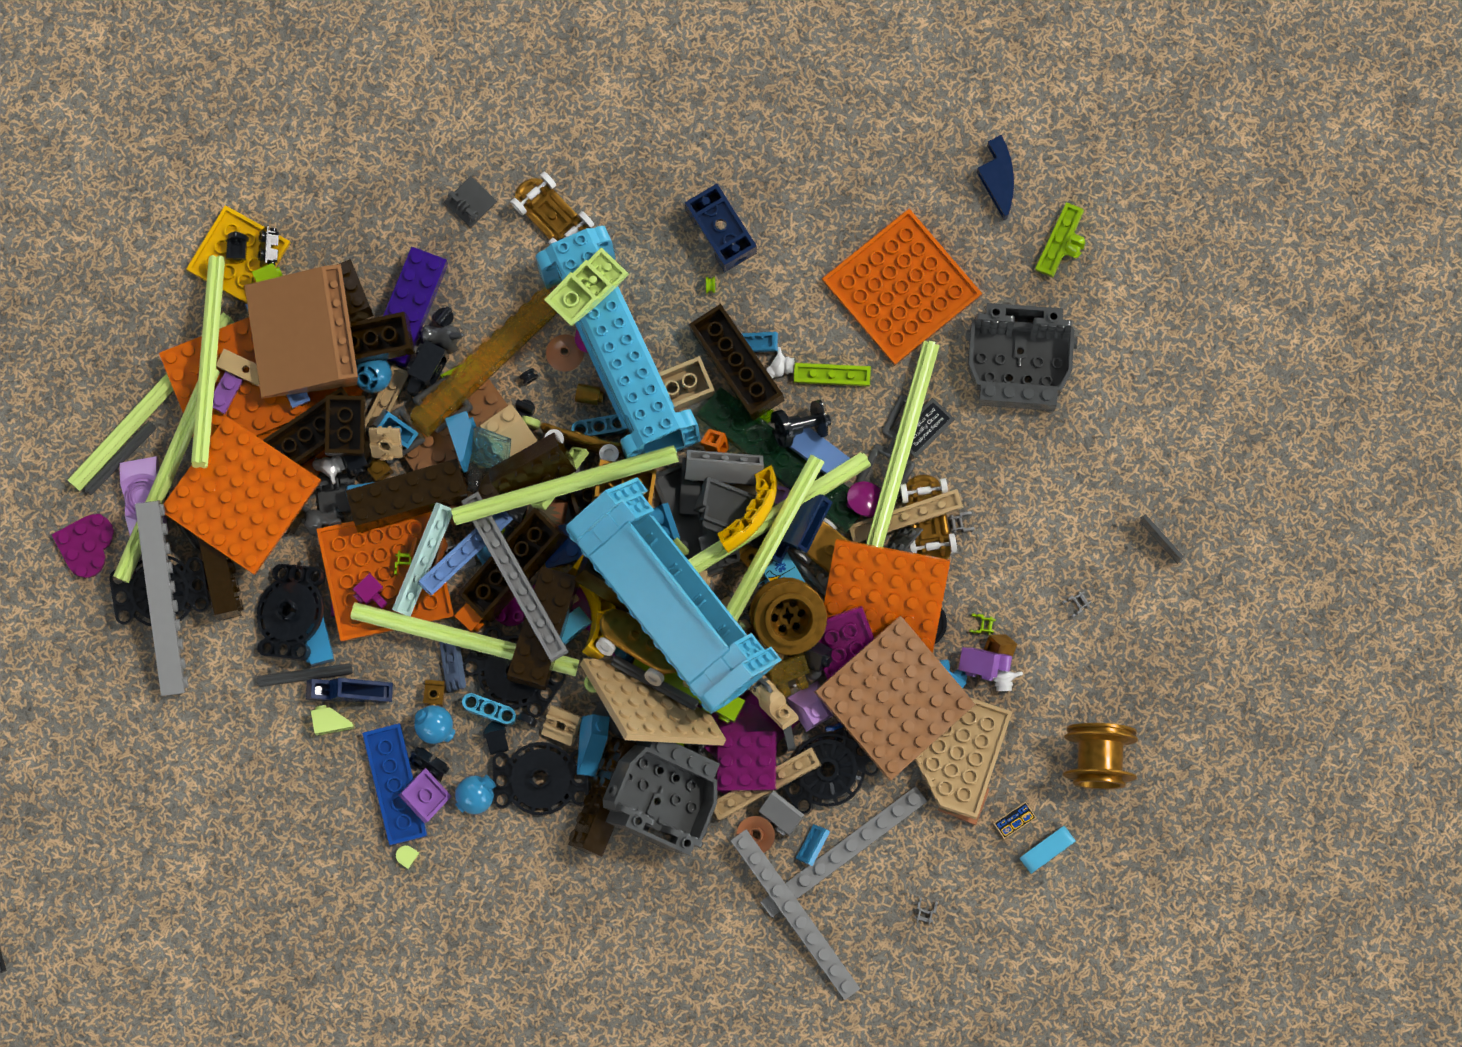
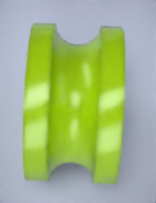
M706 276V293L710 291L715 293V276L712 278Z

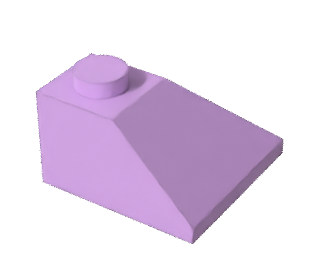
M818 681L786 698L792 710L798 715L799 721L806 732L834 716L814 692L820 687Z

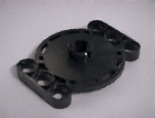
M168 556V559L177 562L176 565L172 564L173 573H170L171 581L175 582L176 592H173V599L177 600L178 611L175 612L176 616L185 611L178 619L182 621L192 608L199 613L206 612L210 607L203 561L198 557H191L184 564L182 561ZM143 560L137 563L135 570L143 564ZM192 561L200 562V569L198 571L190 569ZM143 566L137 572L134 570V576L130 579L129 583L124 581L120 584L115 583L113 580L115 570L112 571L109 580L116 621L122 625H128L135 617L139 622L151 626V623L142 620L144 617L150 619ZM197 579L203 582V587L200 590L193 588V582ZM125 592L127 595L126 601L118 602L116 599L117 594ZM200 598L206 601V606L203 609H198L195 605L196 601ZM122 611H128L130 615L129 619L125 622L119 619V614Z
M278 564L272 570V576L276 581L264 591L257 607L258 627L261 634L265 637L258 643L257 650L261 655L268 658L305 661L311 654V649L305 642L310 640L317 632L324 614L323 597L317 587L324 582L325 573L316 567ZM284 568L286 573L284 577L279 578L278 573ZM302 570V577L296 580V572ZM319 572L318 580L312 581L313 573ZM290 607L296 610V613L290 612L289 615H287V611ZM270 643L271 649L265 653L264 646ZM287 645L288 650L286 654L281 655V647ZM304 647V654L298 657V649Z
M495 626L488 627L482 634L487 636L489 631L495 630L498 632L497 639L510 642V639L519 638L518 635L502 637L500 629ZM474 650L470 652L463 663L464 672L469 676L478 674L481 689L492 701L511 708L527 706L528 714L534 718L541 717L566 680V675L562 673V680L554 682L552 674L556 671H552L547 688L552 690V695L549 698H543L541 696V689L508 680L507 670L512 660L490 654L479 656L477 651ZM469 662L477 664L475 672H468L466 670V665ZM485 680H486V683H487V685H488L490 691H488V692L486 691V689H485L484 686H483L482 681H485ZM495 694L498 698L502 699V702L495 700L491 695ZM507 701H510V702H518L519 704H517V705H510V704H506V702H507ZM533 704L541 706L539 714L531 713L530 708Z
M844 729L843 736L826 733L810 738L803 743L795 755L800 754L804 748L807 750L812 747L821 763V766L783 786L793 806L804 815L812 811L813 804L833 807L848 802L860 790L865 774L873 777L880 772L878 767H876L873 773L867 772V764L873 761L867 754L864 756L857 754L859 744L854 739L848 737L846 729ZM823 737H835V739H834V740H830V739L824 740ZM819 739V741L808 746L812 741ZM826 763L835 766V772L830 777H825L822 774ZM858 780L859 784L857 788L852 792L851 789L854 787L856 781ZM794 783L800 787L797 794H791L789 790L790 786ZM847 793L849 794L844 800L838 801V798L845 796ZM803 800L809 803V808L806 811L799 809V803ZM822 800H833L834 803L826 804L822 803Z
M536 742L521 747L511 758L504 752L495 754L493 757V781L496 784V787L493 789L495 805L498 808L504 809L513 802L523 812L539 816L550 815L560 811L570 800L578 806H583L584 801L577 802L574 798L577 792H583L585 795L589 794L588 776H585V780L582 783H577L574 780V776L577 773V763L574 762L573 758L578 753V749L574 750L569 756L559 746L546 742ZM533 746H546V749L534 750ZM550 747L559 750L560 752H562V754L558 755L557 753L551 751ZM530 748V751L524 753L521 757L518 755L523 750ZM499 756L507 758L505 766L500 767L496 764V759ZM565 756L568 758L566 762L563 759ZM514 758L517 759L515 764L512 762ZM538 772H544L548 775L547 782L542 786L535 784L533 781L534 775ZM500 775H504L508 779L504 786L497 784L496 780ZM504 794L508 797L507 804L500 805L497 803L499 795ZM561 801L563 802L561 806L552 810L551 807L557 805ZM523 803L531 807V811L524 809L520 804ZM548 808L547 812H535L536 809Z

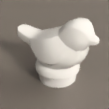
M778 347L777 356L766 370L772 379L774 377H781L784 373H794L795 360L789 356L785 358L781 347Z
M340 456L323 457L322 459L315 458L312 462L313 468L330 477L333 484H336L335 477L337 473H341L345 469Z
M998 670L997 678L993 677V681L996 682V691H1012V680L1023 675V672L1013 673L1011 671Z

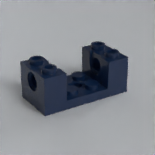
M718 184L711 186L685 202V211L693 224H698L713 248L715 259L724 273L757 254V245ZM718 221H724L726 227L719 230L715 224Z

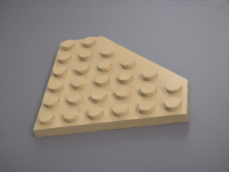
M583 658L580 665L624 740L724 745L726 738L711 714L698 707L695 710H691L611 665L612 660Z
M971 698L976 705L923 751L915 761L940 808L977 820L1012 711Z

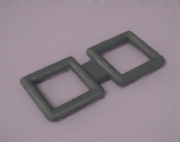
M446 375L413 397V402L418 409L408 415L401 406L390 412L395 417L400 416L405 424L419 433L408 449L402 447L403 456L425 442V437L421 431L428 426H431L437 433L448 427L445 419L438 423L422 401L446 384L449 385L464 406L450 416L464 411L469 413L473 410L472 404L450 375ZM372 424L371 426H369L368 428H366V430H365L366 435L369 437V428H378V427H376L374 424ZM393 457V460L385 461L387 464H392L400 458Z
M901 394L882 429L884 435L892 438L888 448L879 444L873 446L868 456L871 466L859 473L856 483L862 481L869 482L865 479L878 453L888 458L891 457L896 440L893 436L897 433L891 430L904 403L907 401V395ZM909 459L901 484H906L915 467V463ZM899 489V493H898V496H897V500H898V498H899V496H900V494H901V493H900V489Z

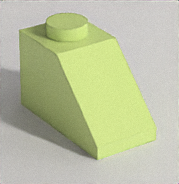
M326 705L317 706L315 710L311 711L316 736L355 729L351 721L332 708H327Z

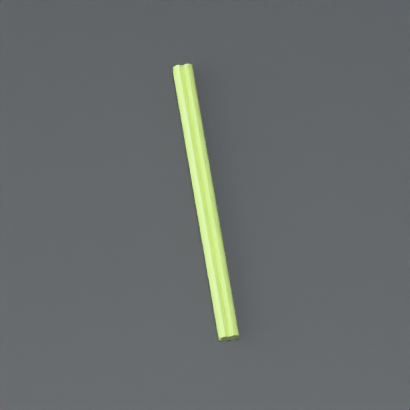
M211 255L208 259L191 458L192 467L194 468L208 467L225 266L224 257L220 255L217 257Z
M223 312L220 315L219 329L235 323ZM167 373L70 476L68 481L76 489L81 491L174 391Z
M923 341L867 538L866 544L884 546L940 345L935 344L936 342Z
M217 369L215 374V383L220 373ZM198 381L145 502L160 500V503L163 504L194 433ZM137 522L113 577L129 583L142 554Z
M674 445L451 508L453 520L456 525L673 464L679 462L677 451Z
M860 452L815 480L803 503L819 494L826 495L869 468L871 463L868 461L865 453L862 454ZM785 500L772 507L768 517L759 529L736 549L728 553L719 540L688 561L698 573H701L770 529Z
M810 454L726 608L736 621L740 618L824 464L823 460Z
M356 602L353 604L350 616L353 620L512 660L517 645L516 643ZM562 656L555 660L552 671L576 676L580 660Z

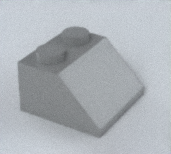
M775 791L770 794L759 810L761 817L766 818L775 825V831L783 837L785 834L790 836L804 819L803 813Z

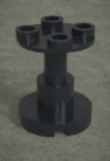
M819 399L811 402L810 416L800 418L798 415L788 417L783 410L771 413L770 422L771 424L774 423L775 426L772 433L779 447L783 446V448L792 446L794 435L802 434L803 429L813 426L820 437L828 436V426L831 425V418L828 414H825L822 400Z

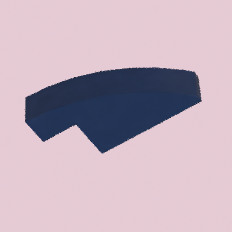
M999 135L988 141L987 144L994 159L978 167L976 173L1003 220H1006L1013 199L1014 172L1007 145L1002 135Z
M822 494L804 502L771 560L781 564L789 547L807 553L833 502Z
M336 678L333 680L309 679L306 683V700L392 702L393 683Z

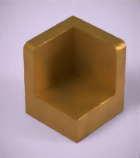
M1006 634L989 635L984 650L1011 655L1013 658L1018 644Z

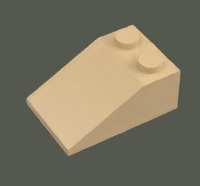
M512 404L480 425L484 435L503 460L537 442V439Z

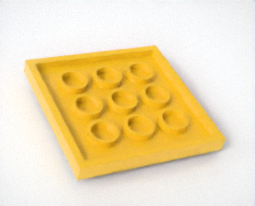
M225 205L186 270L207 282L209 256H223L225 266L222 291L247 304L245 285L256 283L252 272L262 268L258 260V251L261 249L259 233L264 226ZM237 231L249 237L246 260L226 259V236L229 233ZM280 235L278 246H271L272 249H278V262L275 264V268L291 244L289 240Z

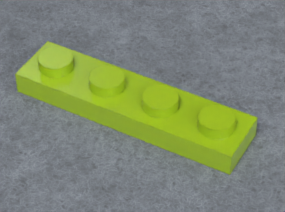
M795 363L794 383L870 387L871 366Z

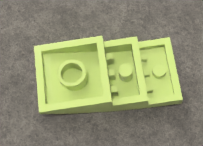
M601 247L588 261L585 260L573 273L570 272L544 300L573 326L603 301L629 273Z

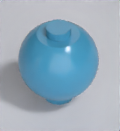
M372 360L356 365L358 373L357 386L367 393H378L389 385L392 371L386 360Z
M430 705L416 713L414 728L422 741L429 744H438L443 741L449 742L455 735L453 720L445 708Z
M487 774L484 777L468 776L464 778L456 788L455 799L457 803L455 805L462 813L465 811L468 814L485 812L493 802V789L496 787V784Z

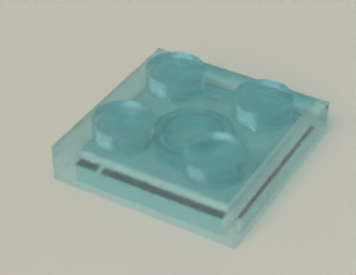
M477 426L473 432L471 462L490 469L510 457L511 438Z

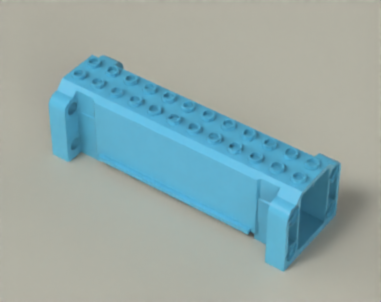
M605 226L586 228L550 244L545 250L535 256L539 273L546 289L560 284L570 272L573 273L585 260L588 261L601 247L614 260L616 259L613 243ZM617 286L603 301L575 323V326L623 429H628L631 433L620 441L624 458H630L674 445L676 451H680L700 442L699 426L691 409L681 412L674 411L675 407Z
M636 477L601 493L566 525V531L569 533L570 539L580 547L582 554L591 561L593 568L605 579L607 586L612 588L617 594L618 600L628 608L630 615L639 622L644 633L650 636L655 647L665 655L666 661L676 669L678 676L687 683L691 693L697 696L702 702L703 708L712 714L743 694L782 659L772 647L764 649L752 633L748 635L745 633L654 516L650 515L654 509L643 496L648 490L639 478Z

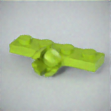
M1066 202L1035 268L1037 272L1053 278L1064 256L1068 255L1078 258L1081 255L1080 249H1084L1085 239L1077 235L1075 230L1084 213L1083 208Z

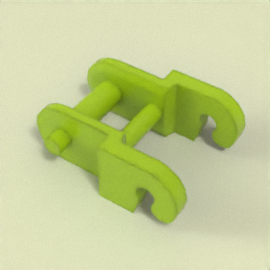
M398 550V554H396L398 562H395L394 575H397L398 565L405 564L410 566L412 562L410 554L400 553V550ZM400 557L409 558V562L400 561Z
M971 614V617L981 618L982 622L980 630L974 631L970 629L969 633L981 634L982 632H988V635L994 633L992 624L996 619H993L991 616L990 618H985L983 614ZM984 621H989L988 630L984 629Z

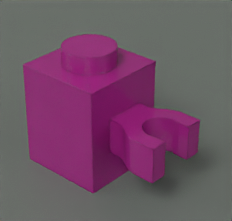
M370 573L353 588L355 592L353 596L360 604L364 602L368 605L373 600L381 609L387 605V602L379 595L384 590L383 586Z

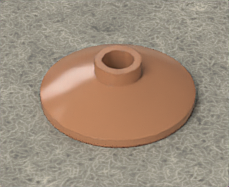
M571 335L556 336L549 342L546 348L548 363L558 371H571L577 368L583 360L584 352L577 347L575 337ZM567 349L568 353L563 355L561 350Z
M750 816L739 824L736 836L747 829L763 853L772 847L775 840V831L772 824L766 818ZM755 831H758L760 833L759 838L754 837L753 834Z

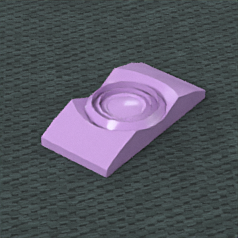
M157 456L120 463V485L124 495L125 519L130 536L137 522L135 504L146 501L159 471ZM166 515L162 516L163 523L167 524Z

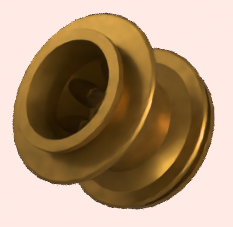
M783 577L766 583L755 594L750 606V622L755 634L766 647H772L779 654L797 655L810 650L820 641L827 625V611L819 594L807 583L799 579ZM790 600H796L794 606L789 605ZM782 601V606L776 608L775 606ZM786 608L790 613H792V615L788 616V621L783 616L784 614H786ZM803 609L805 611L804 616L799 617L798 611ZM773 614H777V619L775 621H771V616ZM795 622L800 624L797 630L792 628ZM782 624L785 625V631L780 632L779 626Z
M1079 723L1067 726L1066 731L1068 733L1064 735V738L1070 742L1079 743L1078 769L1063 772L1065 778L1073 780V785L1090 789H1120L1126 787V782L1137 779L1135 774L1123 771V746L1138 742V738L1134 736L1137 734L1135 728L1109 723Z

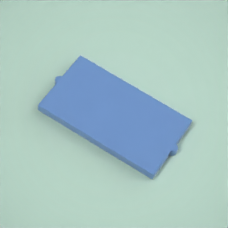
M810 427L803 429L802 434L794 435L793 444L789 447L806 461L810 454L823 460L824 464L820 470L823 474H827L850 459L826 439L820 437Z

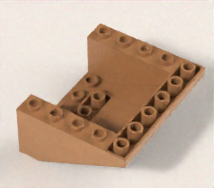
M341 264L322 266L245 285L261 399L357 385L358 373Z

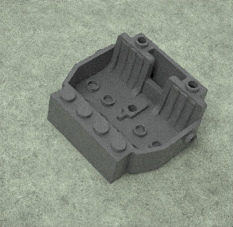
M987 303L984 314H976L975 319L971 323L970 330L966 332V341H969L967 369L975 390H979L978 406L1055 411L1057 396H1060L1072 372L1073 349H1077L1078 338L1074 337L1075 330L1072 326V321L1063 320L1064 308ZM1027 320H1033V323H1028ZM1017 349H1022L1024 353L1018 354ZM1011 376L1012 381H1007L1005 377ZM1026 377L1031 378V382L1027 383L1024 379Z
M638 741L637 745H634L618 761L603 798V808L610 810L605 822L668 851L690 856L693 847H702V839L707 834L708 824L717 805V779L714 777L720 764L677 743ZM658 767L661 769L660 773H657ZM674 775L677 776L675 781L673 780ZM655 798L658 800L656 804H654ZM636 819L640 820L638 824L635 823ZM649 828L671 835L670 842L649 833Z

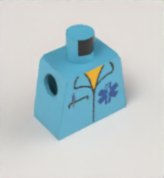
M786 553L781 564L773 561L767 566L763 574L765 580L758 583L757 587L760 589L766 583L783 577L805 581L789 554Z

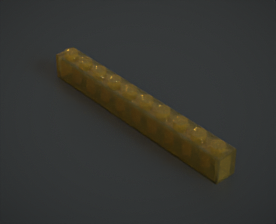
M545 287L541 291L535 292L532 299L527 304L524 303L519 308L518 313L510 316L501 329L495 330L492 337L487 342H483L477 352L469 355L460 368L454 369L451 376L447 380H443L435 392L428 394L420 406L413 408L409 415L411 423L427 437L430 436L445 421V418L452 415L465 400L474 394L557 314L544 300L551 292Z

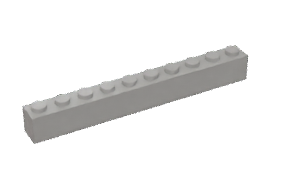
M160 500L136 503L135 509L161 696L181 694L186 692V688H189L188 677H184L183 669H186L185 657H181L183 640L178 635V631L181 630L180 619H176L175 613L178 611L177 600L173 599V592H176L175 582L171 581L170 573H173L172 562H168L167 555L170 554L169 542L166 543L165 535H168L167 524L163 523L162 516H165L164 504L160 503Z

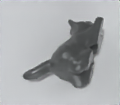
M425 325L419 334L423 340L420 344L427 340L445 349L448 354H452L458 349L456 345L457 339H461L464 333L460 332L458 327L450 325L442 328Z
M337 505L328 513L311 510L305 506L302 508L305 513V522L303 524L309 534L313 536H318L316 529L342 524L344 520V515Z

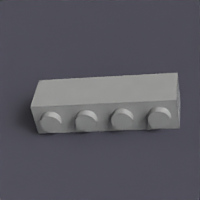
M687 450L684 467L685 479L704 481L706 477H710L728 484L739 483L755 486L756 478L754 474L763 470V456Z

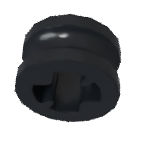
M534 368L525 371L519 376L521 380H524V385H528L539 377L537 374H534Z

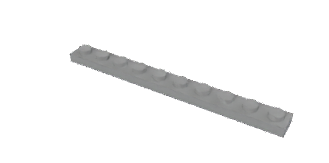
M476 492L461 502L465 505L483 499L479 492ZM492 515L473 520L475 527L550 661L553 662L567 654V648Z
M915 786L818 858L813 866L809 865L785 884L795 898L798 899L928 801ZM767 896L760 902L771 918L781 912L770 896Z
M747 829L731 839V843L842 998L846 1000L860 990V987Z

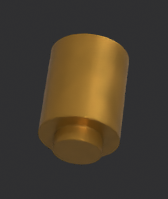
M578 383L575 402L598 406V403L603 401L604 391H601V387Z

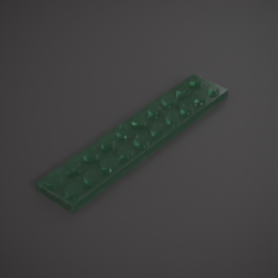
M720 387L696 416L712 429L725 433L727 441L744 454L763 456V469L771 465L776 479L791 490L807 461L791 448L779 447L772 433L774 428L760 417L752 421L741 403ZM820 471L815 480L819 479L825 474H823ZM843 483L824 495L833 502L825 518L846 534L861 515L848 508L847 493L850 488Z

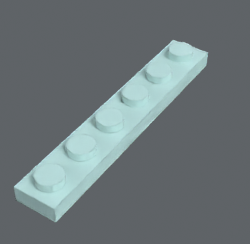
M436 502L392 610L411 616L422 590L418 581L429 572L452 517L450 507Z

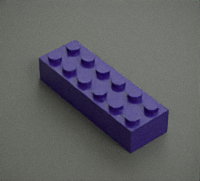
M411 246L383 316L405 312L410 320L415 348L419 334L448 267L447 259ZM411 355L387 359L386 361L406 368Z

